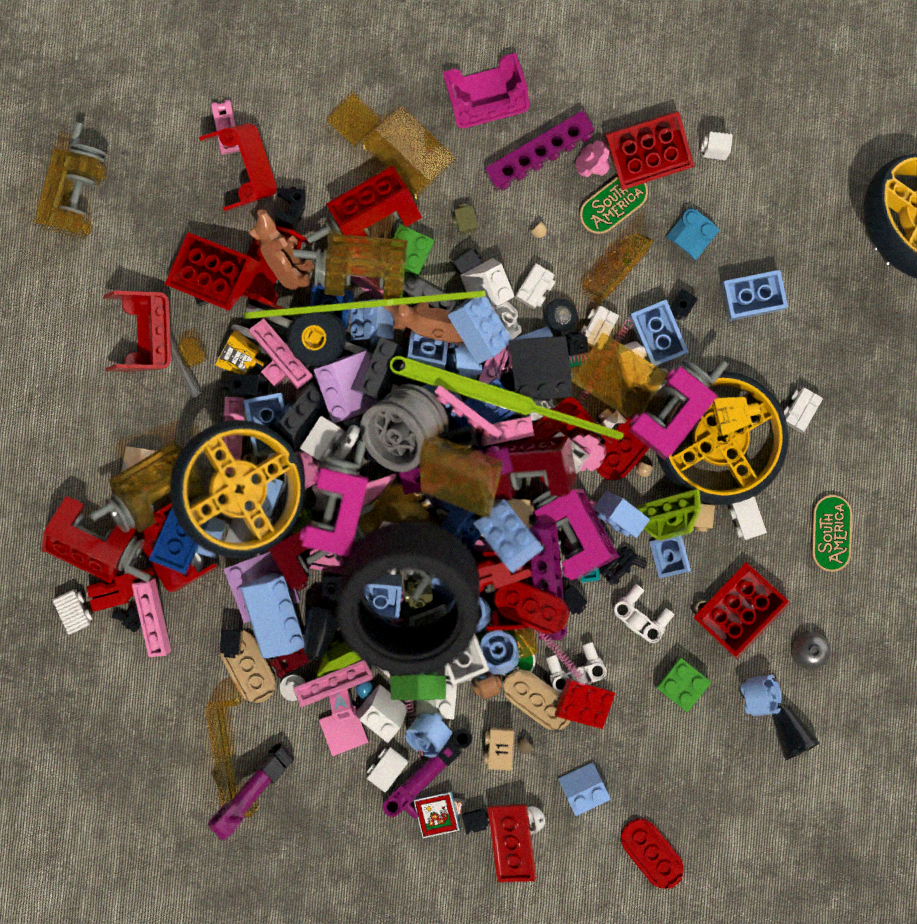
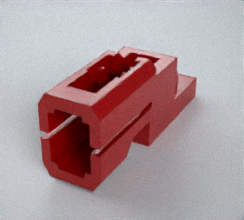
M485 559L475 563L477 564L480 576V592H482L484 586L489 584L496 589L532 576L530 569L523 565L512 573L501 559L494 561Z
M153 567L141 570L151 576L156 575ZM124 574L115 577V583L110 585L100 582L86 586L89 598L119 591L115 594L90 600L93 612L128 603L130 598L134 597L132 583L138 582L140 578L131 574Z

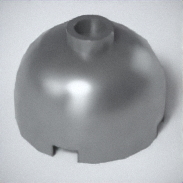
M804 632L793 641L792 657L801 668L817 670L829 661L831 647L823 635L816 632Z

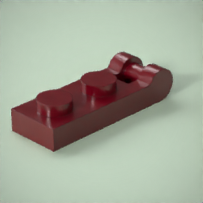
M304 648L291 654L279 656L269 663L276 669V675L279 679L311 660L307 659V655L304 654ZM283 660H286L287 664L289 665L285 669L280 663Z

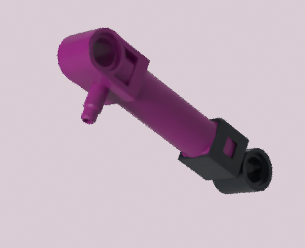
M465 728L457 729L453 734V740L449 738L436 757H429L403 784L401 783L385 799L383 803L384 813L389 817H395L405 810L416 819L419 815L410 803L462 753L460 749L467 748L471 744L472 736L470 731ZM460 733H464L467 735L468 740L463 744L459 743L457 736ZM394 801L398 804V809L390 811L387 804Z
M283 742L277 743L269 750L268 756H265L253 769L255 773L233 799L229 803H224L209 820L207 825L219 840H225L233 834L235 829L246 818L244 814L269 784H273L286 770L285 768L294 761V755Z

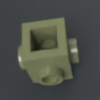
M419 581L408 582V590H405V601L410 603V609L433 608L431 584L425 587L418 600L415 601L411 598V595L418 586Z

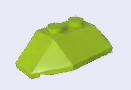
M696 489L635 506L637 510L650 519L644 530L658 541L692 533L701 510L700 491Z
M338 640L330 644V649L326 651L316 677L320 678L361 659L351 650L346 641L340 643Z

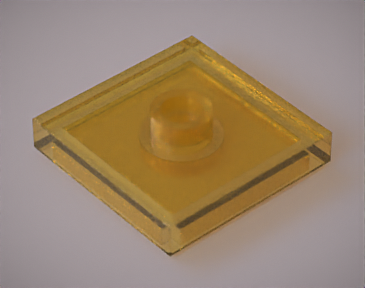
M354 94L327 120L354 148L381 121Z

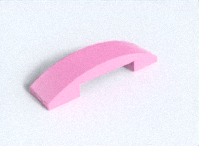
M225 397V421L244 420L245 406L243 400L245 398ZM244 435L223 437V442L234 460H242ZM227 467L225 474H232V469Z

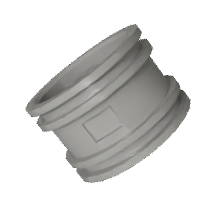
M405 384L393 389L383 400L374 404L365 412L361 420L360 431L363 442H367L366 449L378 463L393 471L406 472L414 469L428 454L433 453L440 447L438 434L448 432L449 423L443 406L432 393L420 386Z

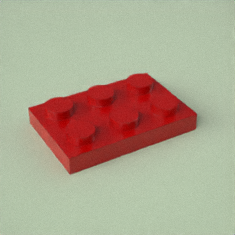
M567 678L554 715L562 719L603 729L616 693L589 684L581 685L578 681Z

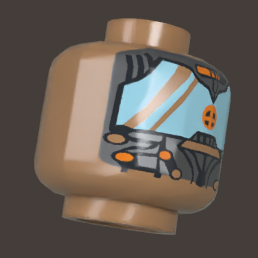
M490 671L475 677V684L472 685L475 695H480L484 700L498 695L500 688H502L499 676L492 674Z

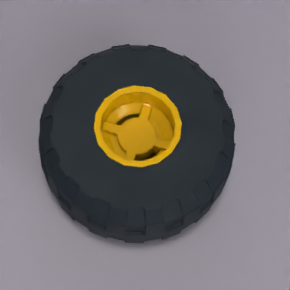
M326 311L298 314L290 323L287 339L288 346L296 359L306 365L323 366L333 362L341 355L346 345L347 334L342 320L335 313Z

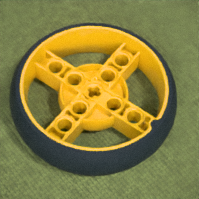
M909 154L886 163L873 176L864 198V219L869 236L880 254L896 269L917 279V191H912L894 178V176L899 175L917 177V154ZM889 207L899 213L900 223L906 232L905 238L897 229L891 217Z
M713 371L706 372L709 376L713 373ZM723 371L715 383L709 385V387L717 385L731 386L750 394L760 403L758 422H751L752 424L743 427L741 433L733 431L726 434V438L723 439L725 442L723 443L722 440H717V437H719L717 422L715 426L707 424L709 416L715 418L713 405L711 404L694 427L693 445L675 456L671 454L665 460L656 454L663 472L675 487L683 493L698 489L700 491V501L714 505H729L742 502L765 490L776 478L784 464L789 441L788 426L784 412L773 394L761 383L746 375ZM669 395V396L667 397V399H666L665 402L663 403V405H662V407H661V409H660L658 415L662 412V410L666 407V405H667V404L670 402V400L673 398L672 396ZM678 403L663 423L666 426L672 420L674 413L681 403ZM770 419L773 430L772 453L763 471L756 476L744 456L750 443L749 431ZM703 442L707 443L710 447L707 453L702 452L700 449V445ZM729 449L735 451L736 457L734 459L727 457ZM686 452H689L693 455V461L691 463H688L684 460V454ZM703 459L714 466H727L739 487L731 490L708 489L691 481L682 471ZM739 465L744 466L746 469L744 476H740L737 473Z
M246 420L220 422L195 435L178 455L170 479L171 505L183 531L203 549L225 557H248L265 552L277 545L296 524L305 498L303 469L293 448L272 429ZM231 435L254 437L266 443L276 454L256 466L246 460H234L222 438ZM204 450L215 469L209 484V495L189 507L187 500L188 475L195 459ZM217 450H220L222 452V458L220 460H217L215 458V453ZM272 463L274 465V471L273 473L269 474L267 468L268 465ZM227 467H230L232 469V474L230 477H226L225 475V469ZM286 472L288 482L286 504L278 521L272 527L261 506L266 498L267 483ZM253 474L258 476V481L255 484L251 481ZM236 485L241 486V488H239V492H235V490L237 489ZM220 494H223L225 496V501L223 504H219L218 497ZM249 500L251 502V508L248 511H246L244 508V504L246 501ZM204 504H207L209 510L203 515L201 508ZM221 512L231 518H243L254 539L240 543L222 541L209 535L199 525ZM259 517L261 524L256 528L254 520Z

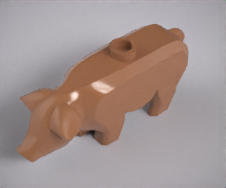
M258 210V220L248 233L260 241L261 253L267 264L285 288L296 290L297 288L308 286L310 284L309 274L314 268L313 263L309 259L304 262L300 261V258L293 257V251L295 250L293 247L298 244L295 236L287 237L278 232L275 222L265 210Z
M428 302L418 303L412 308L407 304L384 306L393 317V329H405L407 327L422 337L449 343H463L462 338L447 316L450 312L444 309L429 308Z

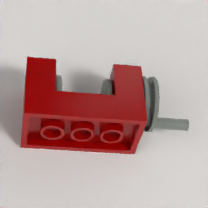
M392 165L326 203L333 218H330L331 223L328 224L325 221L326 226L306 238L312 244L331 233L343 256L346 249L349 252L352 249L355 256L372 247L367 236L371 235L367 227L390 214L396 220L401 219L405 227L418 221L422 216L408 188Z
M66 496L43 531L42 551L110 584L117 573L123 571V569H125V574H131L149 582L151 575L134 567L145 543L144 539L141 538L139 540V537L135 535L136 529L129 528V531L125 533L116 524L114 529H110L105 537H102L82 527L85 520V515L82 514L84 504L75 498L71 499Z

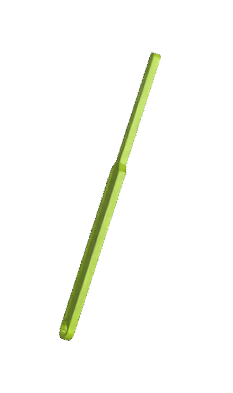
M484 290L244 312V319L486 297V293Z
M401 356L394 357L390 362V368L393 373L435 387L440 385L445 390L523 415L536 413L614 439L621 440L623 438L622 432L535 405L532 398ZM401 359L404 361L405 368L402 371H395L393 369V362L395 360Z

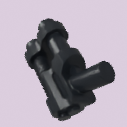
M625 546L619 550V557L602 566V570L599 573L604 578L608 575L610 578L607 581L613 586L620 582L619 579L626 572L628 574L631 572L630 567L632 565L645 569L647 562L636 558L637 554L631 549L628 550L629 548ZM618 563L621 568L613 574L610 570Z
M136 603L128 607L126 614L113 611L112 618L123 621L122 625L126 629L134 633L140 629L141 622Z

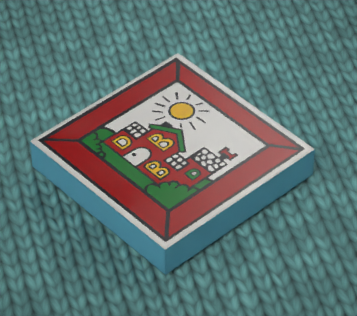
M452 791L414 800L423 838L461 830Z

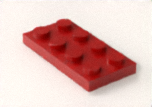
M527 804L489 805L488 815L497 882L535 881L537 877Z

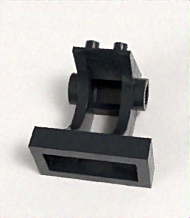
M283 185L281 188H277V197L286 200L290 204V208L285 212L277 211L275 224L276 226L288 228L296 232V226L306 206L305 190L300 187H291L289 189Z

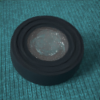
M555 299L545 307L544 321L551 331L560 333L571 330L577 323V310L569 300Z

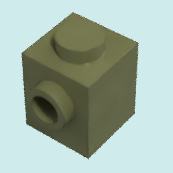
M462 204L457 206V209L454 210V216L451 217L454 227L458 226L460 235L477 231L479 227L473 205Z

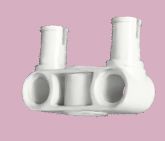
M635 584L625 597L623 596L614 604L613 613L637 635H640L648 642L656 643L661 639L665 631L664 628L673 618L674 614L665 608L656 621L653 620L651 622L647 616L634 608V603L644 592L640 586ZM621 604L627 607V612L624 615H619L617 612V608ZM652 628L657 631L655 639H649L647 632Z
M593 642L582 645L588 662H586L587 665L574 668L572 671L578 668L575 673H570L571 670L567 672L562 671L556 655L546 658L551 672L550 681L552 687L558 693H562L563 689L556 688V681L558 679L567 681V678L578 681L579 677L575 678L576 675H573V673L576 674L581 671L578 676L583 675L579 682L586 684L599 681L606 676L603 660L598 658ZM600 666L602 668L600 676L592 674L593 667Z

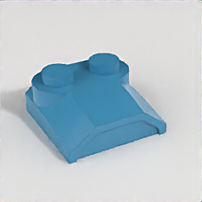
M689 207L666 236V239L672 241L696 261L719 232V229L700 212Z

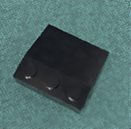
M566 336L508 340L511 392L530 397L532 400L572 397V377Z

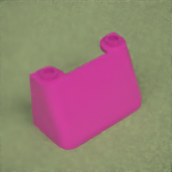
M516 53L503 56L499 60V68L463 77L458 69H450L443 72L454 119L459 128H468L518 115L529 109L528 88Z

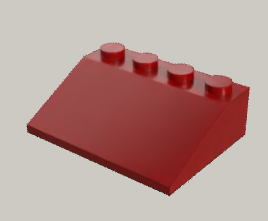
M674 110L603 133L605 144L610 151L609 156L622 190L695 167L679 111Z
M187 232L165 285L230 311L252 283L261 263L250 256Z
M746 562L693 618L737 660L790 604L789 600Z

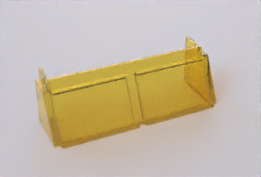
M238 698L208 702V707H205L212 758L216 759V762L213 764L220 808L224 803H229L237 794L224 708L242 704L243 701H239ZM259 806L249 808L244 816H254Z

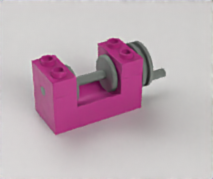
M683 359V365L679 364L677 370L673 368L665 378L667 381L664 385L665 389L673 397L658 417L647 412L640 416L637 414L628 424L631 427L628 431L664 460L669 458L716 399L717 395L710 390L709 385H713L727 368L728 363L724 360L721 361L709 376L692 362ZM681 403L683 406L666 426L663 423L676 405Z
M359 441L354 463L322 456L325 463H321V470L317 469L314 482L318 483V491L329 495L323 522L311 521L307 527H303L300 540L303 541L302 546L349 557L368 482V477L361 476L356 471V468H361L367 442ZM337 497L343 498L337 524H330Z
M573 489L570 494L564 497L550 496V491L533 500L532 504L538 505L535 508L536 511H534L536 522L557 524V529L563 528L575 550L566 556V561L562 562V571L566 578H570V580L580 579L619 557L583 489ZM569 523H571V525H572V527H573V529H574L576 535L578 536V538H579V540H580V542H581V544H582L583 547H581V545H580L578 539L576 538V536H575V534H574V532H573L571 526L569 525Z

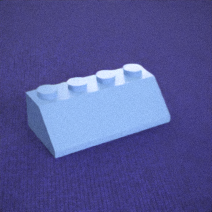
M273 572L240 587L263 659L288 655L304 648V640L283 575Z

